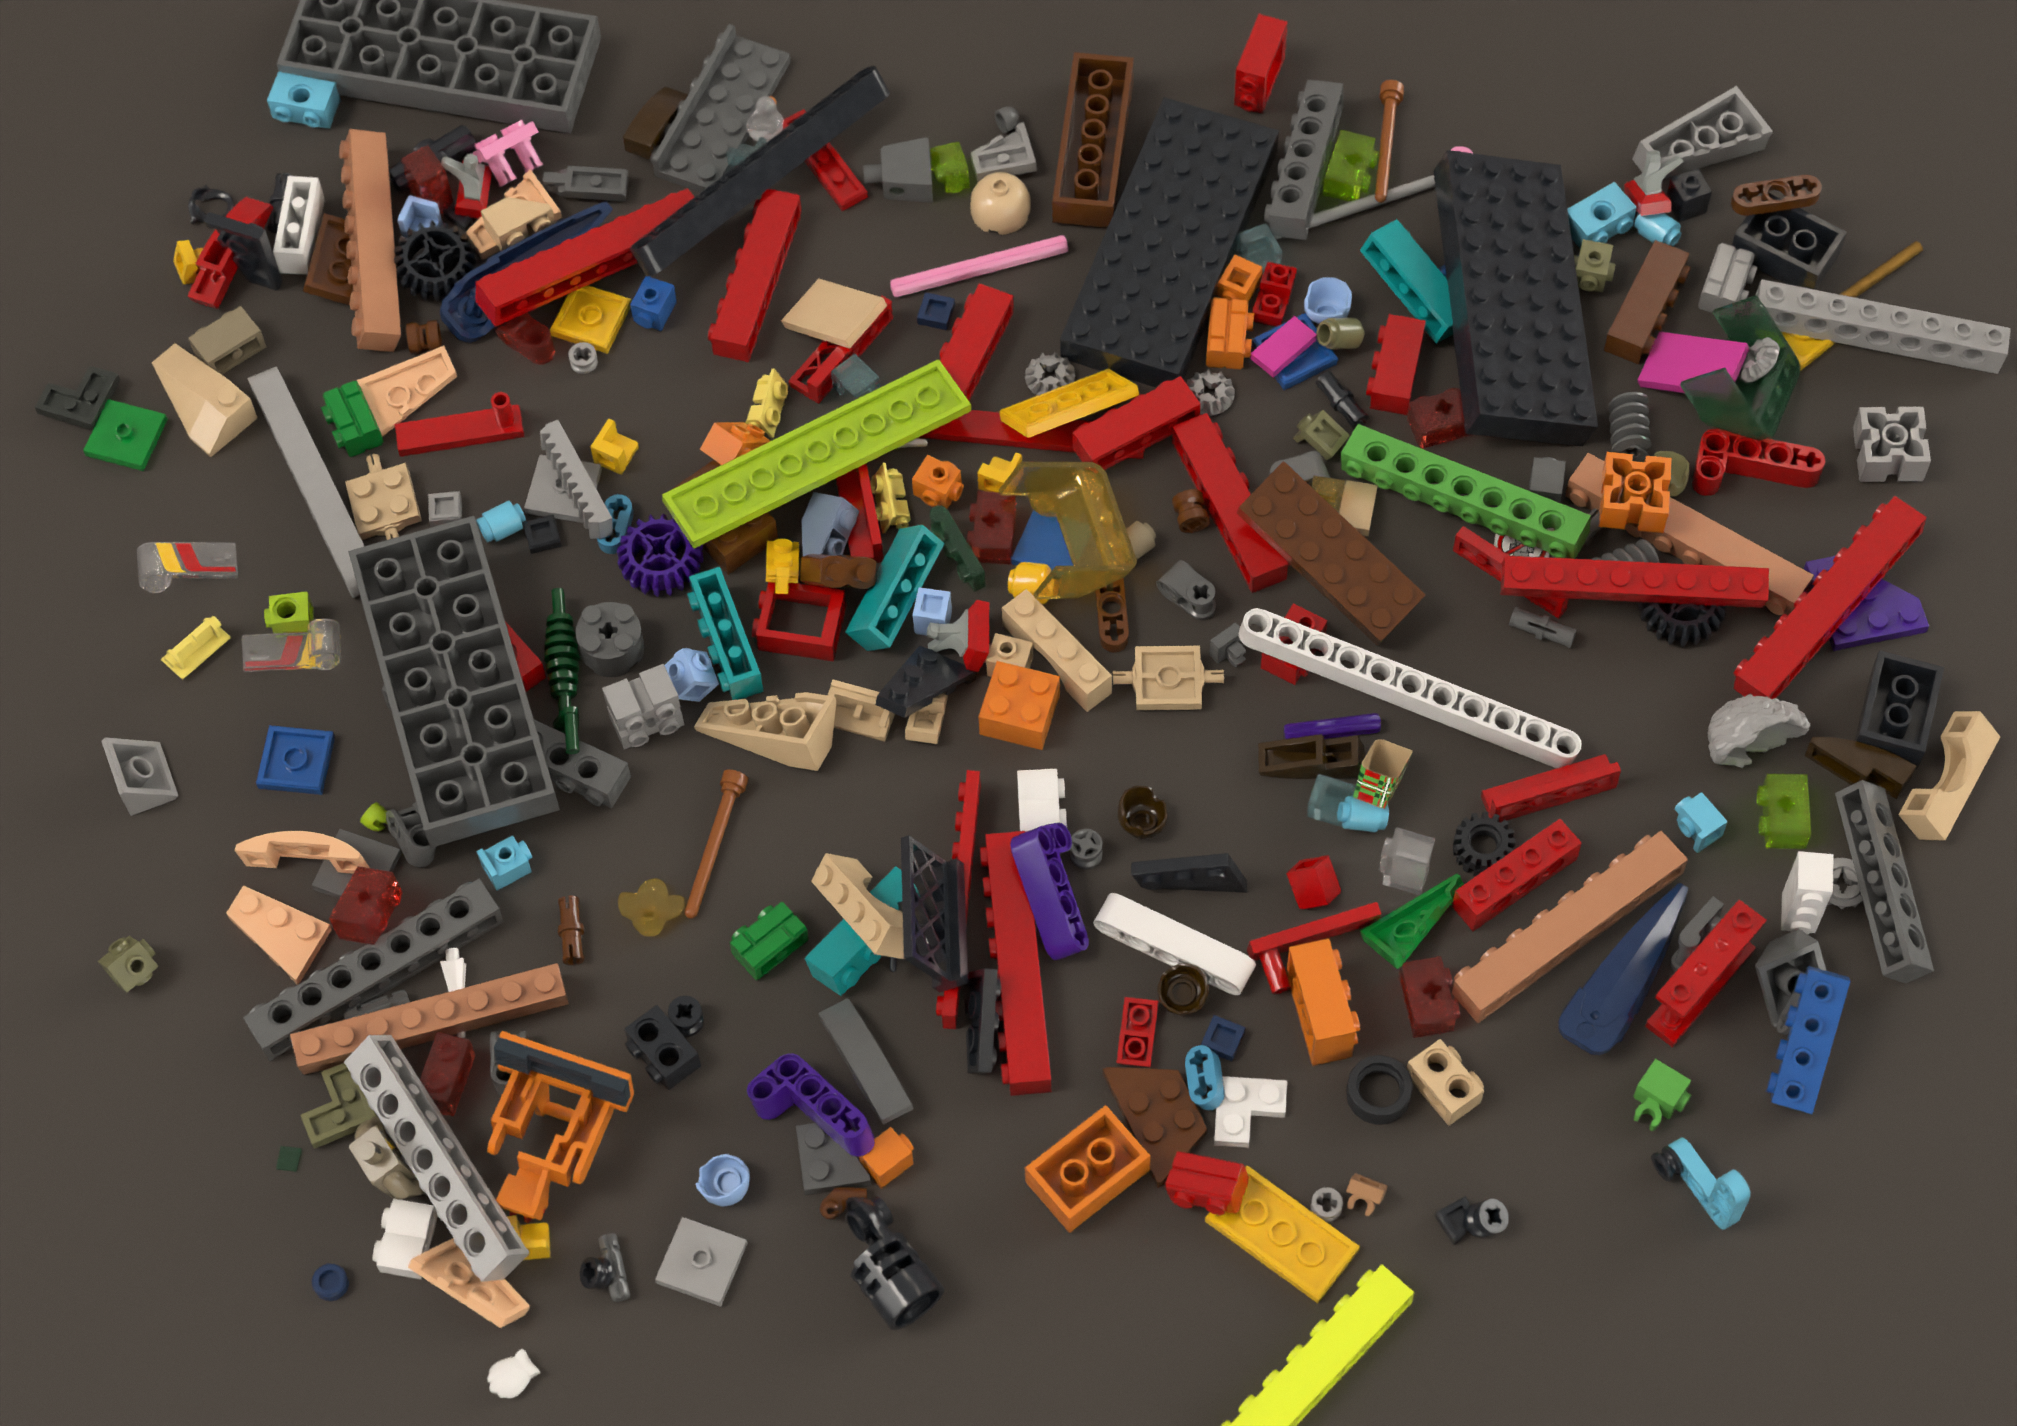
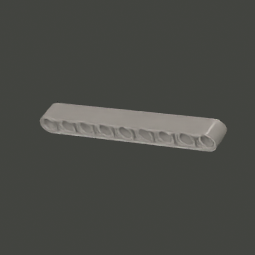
M277 366L247 378L351 597L359 596L360 593L348 551L364 547V544Z

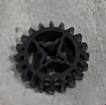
M432 220L429 224L430 227L425 228L423 224L419 223L417 232L409 228L407 231L408 237L400 236V246H395L394 249L396 256L394 257V263L396 264L397 279L401 280V286L404 289L410 288V293L413 297L421 292L424 301L428 299L429 295H434V299L438 303L440 295L445 294L447 297L455 283L475 269L474 265L477 263V258L474 254V245L468 243L466 233L459 235L457 226L448 230V224L445 221L440 227H436L435 222ZM424 248L420 255L415 256L416 259L411 260L417 251ZM430 254L432 255V257H433L434 260H437V261H438V263H439V268H438L436 262H432V259H431V257H430ZM459 262L452 272L447 275L445 274L447 269L453 267L454 263Z
M1638 602V610L1641 611L1640 618L1641 621L1647 622V631L1657 630V640L1663 636L1668 637L1669 646L1674 640H1679L1682 648L1687 644L1688 640L1695 646L1700 642L1701 638L1708 641L1711 638L1712 632L1716 633L1720 629L1721 623L1726 616L1725 610L1727 607L1706 605V609L1703 605L1662 603V606L1669 612L1667 615L1661 609L1659 603Z

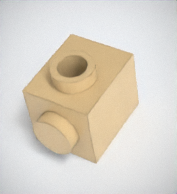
M995 633L992 645L989 644V654L984 661L987 666V676L992 677L997 661L1030 669L1033 660V642Z

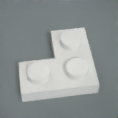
M1222 1076L1225 1096L1223 1102L1216 1108L1214 1146L1249 1148L1251 1116L1285 1118L1287 1081Z

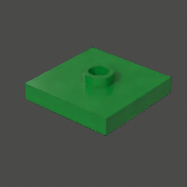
M108 399L83 450L85 456L144 471L168 420L166 414Z

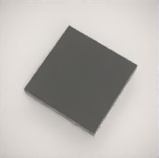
M339 829L335 838L356 849L371 868L369 875L338 873L330 860H324L311 886L317 892L374 911L401 856V851L396 847Z

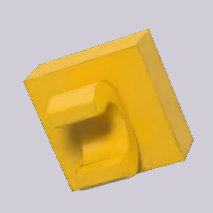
M189 240L177 241L173 260L183 285L194 283L196 274L200 271L195 263L203 248L193 250Z

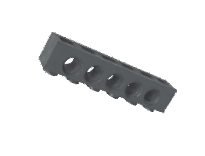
M1307 80L1305 90L1299 92L1297 101L1299 111L1298 114L1293 113L1291 120L1292 135L1287 136L1285 140L1284 153L1286 156L1285 159L1280 158L1279 180L1274 181L1272 185L1271 199L1273 201L1272 204H1267L1264 220L1269 223L1270 236L1307 239L1344 107L1343 83Z
M1861 780L1835 793L1882 974L1884 977L1906 984L1933 972L1934 969L1885 788Z

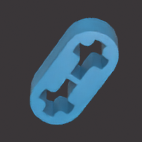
M621 494L610 496L604 503L612 517V526L615 529L616 537L611 542L606 541V538L610 536L602 539L597 538L599 548L608 554L617 553L618 547L621 546V536L628 535L627 529L628 526H631L634 511L632 503L627 496ZM622 506L624 510H621L618 519H615L614 511H617L618 507Z
M1195 1046L1187 1053L1185 1058L1189 1095L1191 1100L1202 1109L1207 1111L1214 1110L1223 1102L1225 1096L1220 1059L1207 1046ZM1202 1061H1203V1070L1198 1067V1065H1200V1064L1202 1063ZM1206 1085L1209 1086V1087L1212 1089V1090L1209 1091L1208 1093H1207V1087H1206ZM1205 1094H1207L1208 1097L1206 1099L1202 1097Z

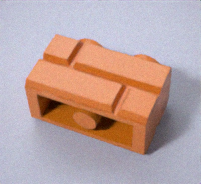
M1211 299L1206 365L1208 367L1242 369L1244 357H1251L1252 339H1246V331L1253 332L1254 313H1248L1249 302L1247 300Z

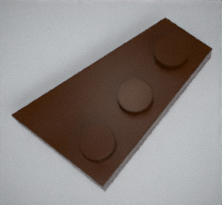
M323 214L303 292L350 305L353 285L348 283V272L352 265L351 259L346 257V248L350 236L345 233V219Z

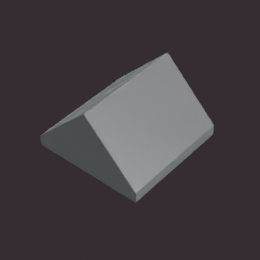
M104 738L101 741L120 797L130 816L173 801L179 796L160 742Z

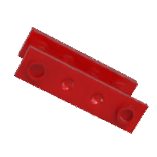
M1738 900L1656 994L1655 998L1662 1004L1648 1019L1645 1027L1673 1047L1753 955L1756 947L1750 941L1767 920L1744 902Z

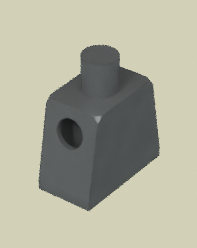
M928 137L883 146L880 148L881 164L863 165L865 183L883 182L884 198L887 200L933 202Z

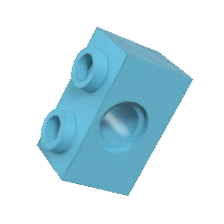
M278 72L267 102L272 117L279 121H291L306 124L313 128L323 127L330 129L340 103V97L335 82Z
M1615 182L1611 183L1567 209L1571 239L1580 249L1583 239L1606 243L1612 236L1618 233L1623 234L1633 226L1637 209L1636 205Z

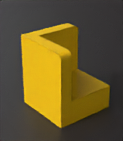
M608 419L590 447L594 463L601 464L602 467L622 475L638 450L639 445L637 441L617 433L615 421Z
M1015 453L1011 462L993 457L989 465L982 463L978 471V489L1007 500L1023 470L1022 455Z
M507 1216L530 1253L524 1260L550 1258V1236L547 1223L520 1225L517 1216Z

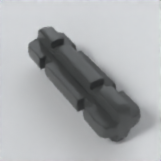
M399 990L392 993L390 998L386 995L361 1004L362 1008L357 1009L355 1006L345 1010L344 1018L346 1020L406 1004L410 1000L405 990Z
M615 1233L602 1235L598 1240L603 1254L602 1257L607 1258L612 1265V1279L609 1285L613 1302L627 1300L630 1298V1291L626 1282L627 1278L622 1255L619 1251L620 1246L617 1235Z

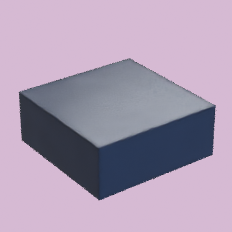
M925 292L917 316V324L947 331L955 308V299Z
M1214 1015L1201 1045L1207 1046L1219 1057L1233 1061L1245 1034L1246 1027Z

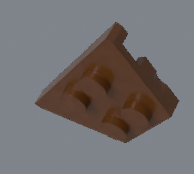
M1106 1067L1103 1069V1076L1131 1134L1149 1153L1150 1173L1157 1188H1159L1166 1182V1178L1170 1170H1172L1176 1153L1178 1151L1189 1153L1205 1137L1207 1127L1195 1103L1191 1100L1179 1070Z

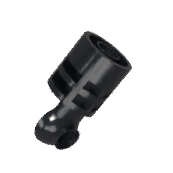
M876 1196L871 1200L862 1197H849L846 1200V1220L848 1226L857 1239L870 1245L854 1261L855 1267L850 1276L860 1286L863 1294L869 1298L871 1304L888 1327L895 1331L902 1329L925 1315L940 1300L944 1293V1287L926 1263L922 1262L916 1250L909 1245L906 1237L899 1232L893 1233L888 1227L893 1223L892 1213L880 1197Z

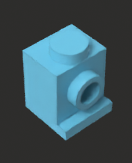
M1702 792L1692 799L1690 796L1684 798L1675 806L1674 810L1678 813V826L1686 837H1691L1695 841L1693 849L1696 853L1723 836L1728 821Z
M513 835L486 850L480 849L476 851L481 866L496 891L532 872L528 860L533 857L529 848L523 840L517 843Z

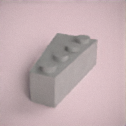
M1735 86L1641 140L1632 160L1643 172L1648 151L1657 150L1660 152V164L1678 155L1683 160V163L1664 177L1667 178L1764 150L1773 130L1740 89Z

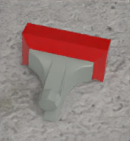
M1657 150L1648 151L1642 174L1624 184L1625 194L1636 205V210L1641 216L1671 212V200L1662 190L1661 183L1666 175L1683 163V160L1678 155L1660 164V152Z
M467 154L462 163L449 157L442 158L441 166L460 180L455 215L481 218V211L487 208L492 175L490 166L479 164L478 158L474 154Z
M976 600L969 609H965L962 616L953 624L930 623L926 634L927 637L934 640L928 643V649H932L935 652L948 648L955 649L959 656L963 657L966 670L979 672L989 654V602Z

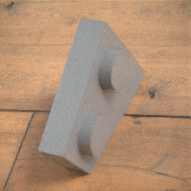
M1024 122L1015 125V132L1004 138L1002 135H999L992 139L988 145L981 146L971 152V162L977 182L985 176L996 172L1018 175L1037 171L1036 160Z

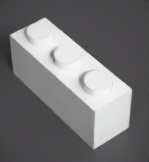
M288 176L273 250L280 273H308L325 200L318 178Z
M1798 852L1782 892L1781 930L1793 932L1800 929L1806 934L1816 933L1833 893V854Z

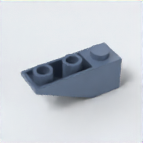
M813 492L802 518L803 556L808 554L843 555L852 528L856 524L859 510L842 497Z

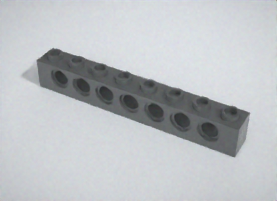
M384 685L381 691L384 696L386 706L391 710L387 692ZM534 720L551 781L555 782L565 792L572 793L574 791L583 795L593 805L601 806L603 804L612 809L631 778L628 762L580 740L579 753L567 754L565 734ZM560 759L568 760L566 763L562 765L554 764L556 761ZM588 772L596 773V775L591 778H583V776Z
M480 878L474 882L464 883L452 895L445 899L433 901L426 910L414 917L404 918L394 929L385 934L381 933L372 937L367 945L356 951H349L343 954L338 962L326 969L321 968L314 971L309 976V979L297 986L287 987L277 998L268 1003L255 1006L243 1018L268 1061H271L293 1048L290 1034L337 1022L344 1017L345 1010L355 1006L359 1009L361 1004L374 1000L445 958L446 949H460L504 923L500 909ZM458 912H468V914L463 918H454V916ZM432 928L439 929V931L432 936L425 935V933ZM404 945L410 946L406 952L396 953L399 947ZM380 963L377 969L372 971L366 970L370 964ZM341 981H351L348 986L344 988H337V985ZM321 998L318 1004L313 1006L307 1005L311 999ZM291 1015L287 1022L277 1023L282 1016Z

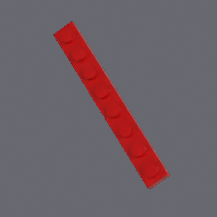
M967 770L966 782H960L958 802H964L963 812L956 813L955 832L961 833L960 842H953L952 860L957 858L964 863L966 928L981 789L980 771ZM961 986L944 991V996H937L936 1016H942V1025L945 1029H956Z

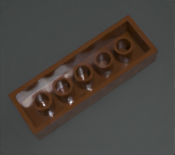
M1074 52L1052 200V216L1055 223L1108 227L1116 210L1134 80V58Z
M1284 461L1237 510V514L1376 646L1392 632L1426 595Z

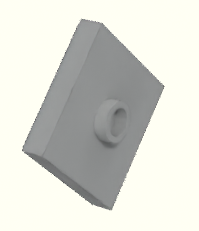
M539 455L524 506L525 514L542 517L554 514L555 519L584 523L583 519L578 517V509L573 507V499L568 498L567 489H563L562 479L558 480L557 470L552 469L551 460H547L546 455ZM581 461L597 489L602 472L601 464Z
M682 1217L655 1278L656 1284L721 1307L748 1244L747 1240Z

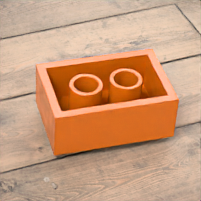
M1329 939L1289 947L1286 973L1292 987L1291 993L1312 1066L1351 1058L1354 1045L1358 1044L1356 1032L1360 1031L1358 1015L1356 1011L1350 1012L1348 1000H1351L1347 980L1341 981L1338 971L1342 969L1338 949L1332 950Z
M1105 1105L1025 1167V1182L1070 1233L1150 1171V1155Z

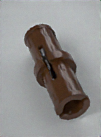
M568 895L569 903H566L565 896L558 899L561 925L558 926V935L562 938L563 963L574 965L573 958H576L578 965L584 962L582 936L585 932L583 924L580 923L579 897Z

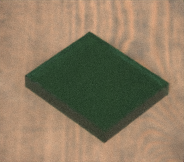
M281 1146L276 1170L297 1172L302 1149Z

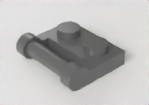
M1714 896L1681 931L1678 938L1679 949L1674 953L1670 962L1674 972L1681 967L1722 920L1720 914L1724 904Z

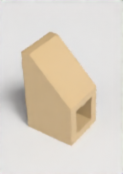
M507 197L481 211L485 229L501 251L556 223L550 204Z

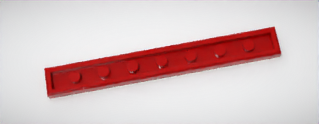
M971 410V412L918 438L1075 452L1073 450V432L1081 424L1093 421L1074 420L1027 438L1002 422L999 412ZM1145 449L1129 458L1144 459Z

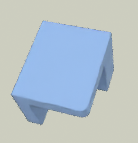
M409 195L398 217L402 237H408L407 231L409 228L417 232L419 223L427 228L430 227L429 224L433 220L436 227H440L442 219L438 204Z
M918 588L913 611L915 634L927 636V627L930 623L950 624L952 614L951 592Z

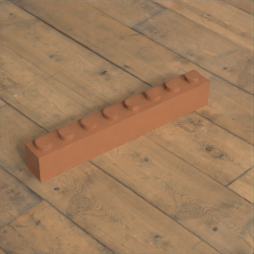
M350 129L346 141L342 140L340 143L339 156L340 159H344L341 172V182L346 184V190L343 195V208L348 209V215L345 219V233L350 236L346 248V257L351 259L352 265L348 272V283L353 285V292L350 296V309L355 310V317L352 321V336L357 338V349L394 352L401 336L396 264L394 263V236L386 133Z
M1587 453L1570 477L1565 496L1577 506L1586 507L1590 510L1596 508L1599 511L1602 499V470L1605 461L1590 453ZM1671 497L1669 499V515L1664 533L1638 531V524L1626 523L1625 526L1626 531L1630 535L1647 540L1659 551L1672 554L1681 559L1684 564L1769 568V595L1765 606L1777 615L1787 614L1789 616L1795 609L1793 605L1797 598L1804 591H1809L1814 576Z
M1662 831L1653 837L1650 835L1643 837L1635 845V850L1627 856L1624 853L1617 856L1609 864L1610 868L1602 874L1599 872L1592 874L1584 882V887L1576 893L1573 890L1569 891L1558 901V906L1551 911L1545 909L1536 915L1532 920V925L1525 930L1518 928L1506 939L1507 943L1498 949L1492 947L1486 951L1480 958L1481 962L1472 968L1466 966L1461 969L1454 977L1452 995L1477 1023L1481 1022L1681 876L1688 861L1685 855Z
M558 963L293 1033L290 1036L297 1066L303 1075L344 1063L368 1035H391L398 1047L403 1049L452 1036L459 1032H467L569 1004L561 971Z

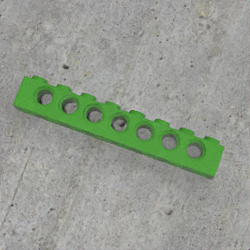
M1357 424L1341 452L1342 470L1354 478L1361 477L1375 483V485L1382 489H1391L1401 493L1412 501L1418 500L1429 504L1437 511L1449 512L1459 516L1467 523H1476L1489 528L1497 535L1512 537L1519 540L1525 546L1537 547L1547 551L1555 558L1576 559L1590 533L1591 515L1360 424ZM1489 505H1496L1497 507L1492 508V507H1488V506H1489ZM1517 517H1526V519H1518ZM1548 528H1553V529H1556V530H1555V531H1549V530H1546V529H1548Z

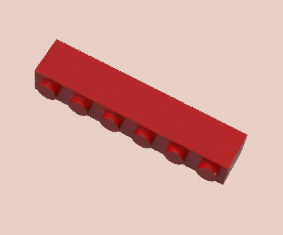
M767 189L763 192L761 199H756L753 208L752 224L748 223L745 229L744 247L739 248L736 254L735 272L730 273L727 278L726 297L721 298L718 303V319L716 324L712 323L709 328L708 341L712 343L713 355L744 362L750 361L802 214L800 195Z
M1205 413L1173 425L1172 444L1196 489L1203 493L1207 510L1251 593L1287 580L1288 566L1291 564L1237 514L1239 506L1251 495L1249 492V482L1244 472L1239 473L1235 466L1236 459L1230 447L1226 448L1222 442L1223 435L1217 422L1212 423L1208 414Z

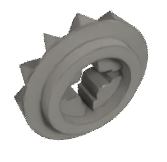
M1769 337L1757 340L1752 347H1749V352L1738 377L1743 382H1752L1766 375L1776 363L1780 350L1778 343Z
M1056 352L1048 356L1042 353L1036 360L1031 359L1030 365L1026 368V384L1036 395L1046 393L1074 382V366H1071L1067 357L1061 358ZM1045 370L1048 372L1056 370V377L1049 376L1044 378Z
M1209 369L1201 374L1196 372L1191 380H1187L1188 387L1201 403L1200 414L1217 415L1226 411L1231 406L1234 400L1235 389L1232 386L1231 379L1224 377L1222 371L1218 374L1212 373ZM1204 385L1208 386L1209 389L1216 388L1215 397L1209 393L1203 394Z
M1833 858V883H1837L1838 878L1843 873L1845 884L1851 886H1847L1842 894L1839 890V885L1833 884V893L1827 905L1839 906L1841 910L1850 906L1855 908L1863 901L1853 860Z

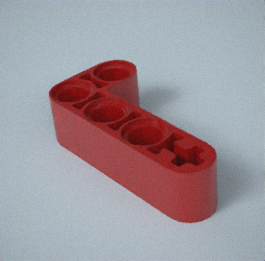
M1710 429L1701 438L1692 478V487L1700 495H1714L1719 491L1724 472L1802 488H1811L1820 480L1825 465V456L1820 450L1813 447L1721 429ZM1703 474H1709L1713 477H1707Z

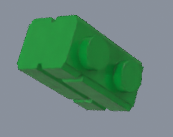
M354 380L342 385L341 388H334L324 392L322 396L326 405L321 407L327 424L334 423L337 429L332 431V435L339 449L345 447L348 456L353 457L365 452L366 449L371 450L384 443L378 424L358 381Z
M781 901L775 907L769 905L759 913L758 920L751 926L747 927L745 925L736 930L732 935V941L729 943L733 956L758 981L805 944L809 937L806 926Z

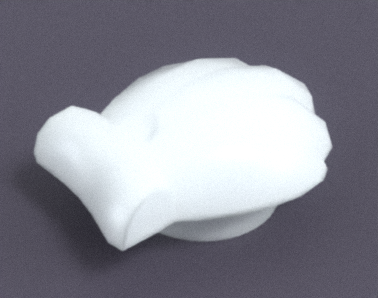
M521 1349L516 1353L515 1357L498 1361L490 1368L487 1378L490 1383L489 1389L492 1393H498V1396L501 1398L516 1397L526 1388L531 1378L540 1374V1370L531 1362L526 1351Z

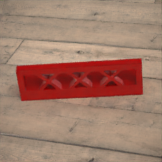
M881 295L887 307L851 348L823 341L788 381L789 386L819 404L893 319L892 301ZM831 353L821 365L820 358L824 354ZM806 375H812L807 381V385L801 382Z
M866 463L836 478L839 497L844 498L859 510L856 524L852 528L847 540L850 556L868 557L877 563H881L884 560L882 540Z
M1604 754L1482 790L1481 799L1486 811L1489 812V818L1493 819L1495 813L1500 816L1499 822H1502L1504 819L1507 821L1617 787L1621 769L1618 762L1610 764L1607 755Z

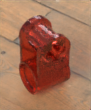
M528 313L511 319L505 326H499L496 329L497 336L506 346L518 351L535 364H546L555 356L556 351L550 330L532 318Z

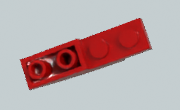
M245 197L225 217L246 224L254 223L264 229L274 207L271 204ZM216 229L195 263L200 271L187 297L193 302L219 309L238 266L232 260L235 255L233 251L228 247H223L217 240L219 233Z

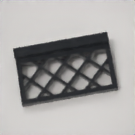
M910 835L902 837L901 872L904 959L932 977V988L938 992L967 984L968 961L964 863L957 858L945 861ZM916 945L921 955L916 953Z

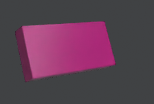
M1294 316L1251 353V360L1270 376L1275 377L1317 340V334Z

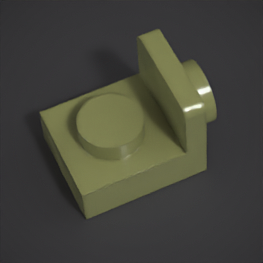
M1321 410L1313 416L1308 413L1297 424L1296 427L1299 431L1293 439L1297 443L1305 439L1328 460L1334 456L1350 435L1324 410Z

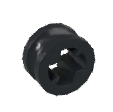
M1665 1146L1662 1148L1661 1154L1655 1152L1651 1155L1656 1171L1665 1181L1672 1180L1674 1173L1680 1175L1684 1172L1679 1156L1671 1147Z
M605 1257L585 1258L580 1267L582 1285L588 1289L595 1287L604 1289L608 1287L612 1279V1265L610 1261Z

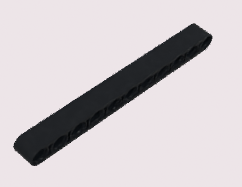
M869 66L856 73L636 241L630 247V250L645 276L655 275L665 269L887 98L890 91L877 67Z

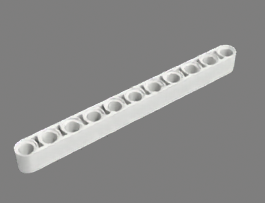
M1256 608L1248 611L1243 618L1239 629V638L1247 647L1554 768H1560L1572 764L1581 750V740L1571 730L1284 617ZM1248 625H1258L1263 631L1254 632ZM1279 637H1289L1293 644H1284ZM1310 649H1319L1323 652L1324 656H1315L1311 653ZM1340 661H1350L1355 668H1346ZM1371 673H1380L1384 676L1385 680H1376ZM1402 685H1411L1416 692L1409 693L1404 690ZM1433 697L1443 698L1447 705H1439L1434 701ZM1464 709L1474 710L1478 717L1468 716ZM1495 721L1506 723L1508 729H1500L1495 724ZM1526 733L1535 734L1539 741H1531L1526 736ZM1557 745L1567 747L1570 754L1560 752Z

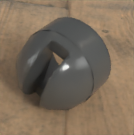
M1003 107L995 111L996 123L1003 133L1015 129V125L1020 122L1019 112L1013 107Z

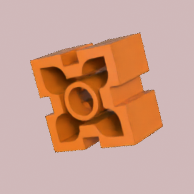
M1607 452L1602 470V499L1600 503L1599 527L1625 529L1626 523L1638 524V531L1664 533L1669 515L1670 491H1668L1671 480L1672 458L1646 456L1644 462L1632 461L1633 454Z

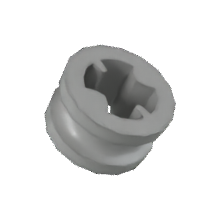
M581 342L571 347L568 354L571 368L579 374H587L594 371L597 367L598 359L593 345ZM580 355L584 358L588 356L589 360L585 361L584 359H580L578 361V357Z
M1329 1187L1317 1190L1311 1200V1212L1327 1223L1337 1220L1343 1205L1341 1195L1335 1189ZM1323 1198H1328L1331 1205L1336 1206V1208L1331 1207L1330 1212H1324L1323 1206L1317 1205V1202L1319 1201L1322 1204Z

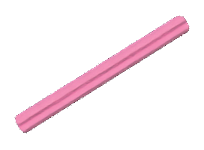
M1060 235L892 279L890 281L891 291L894 297H900L1068 252V243L1065 236Z

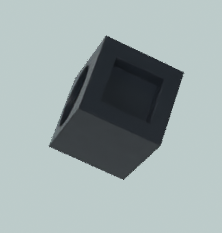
M1698 168L1670 178L1667 196L1671 200V209L1678 222L1707 213L1712 191Z

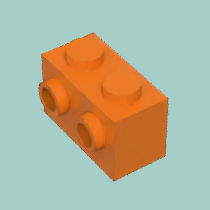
M714 422L700 450L723 465L770 442V440L764 436L765 432L761 428L753 424H746L745 422Z

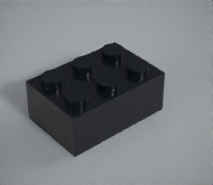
M1768 192L1770 198L1774 200H1782L1781 198ZM1801 208L1747 216L1736 231L1732 246L1737 250L1740 248L1753 252L1755 256L1752 265L1757 266L1758 270L1788 285L1816 290L1840 255L1847 232Z
M1879 650L1871 670L1855 741L1898 755L1916 765V769H1918L1926 750L1944 667Z

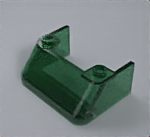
M1755 295L1716 308L1713 314L1727 334V341L1747 343L1749 347H1752L1757 340H1763L1767 337L1777 342L1780 350L1772 369L1755 381L1743 382L1737 377L1736 382H1734L1724 367L1681 381L1680 386L1697 410L1701 421L1705 422L1708 426L1761 441L1775 435L1799 378L1800 364L1794 351L1759 297Z

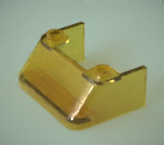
M1020 462L998 490L1000 495H1028L1032 508L1038 514L1046 517H1057L1073 566H1056L1033 593L1035 599L1080 598L1127 576L1136 566V556L1105 470L1098 464L1093 462Z

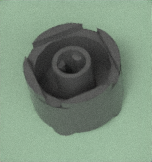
M603 602L584 608L576 626V638L583 662L586 666L593 669L594 673L604 677H618L631 671L630 668L641 661L645 651L640 621L632 607L628 604L617 602Z

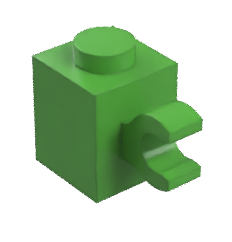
M1655 1059L1636 1088L1633 1098L1643 1104L1639 1105L1636 1109L1634 1120L1638 1121L1643 1114H1650L1653 1117V1121L1649 1129L1654 1131L1658 1128L1662 1116L1670 1119L1675 1110L1682 1112L1692 1096L1687 1092L1691 1080Z

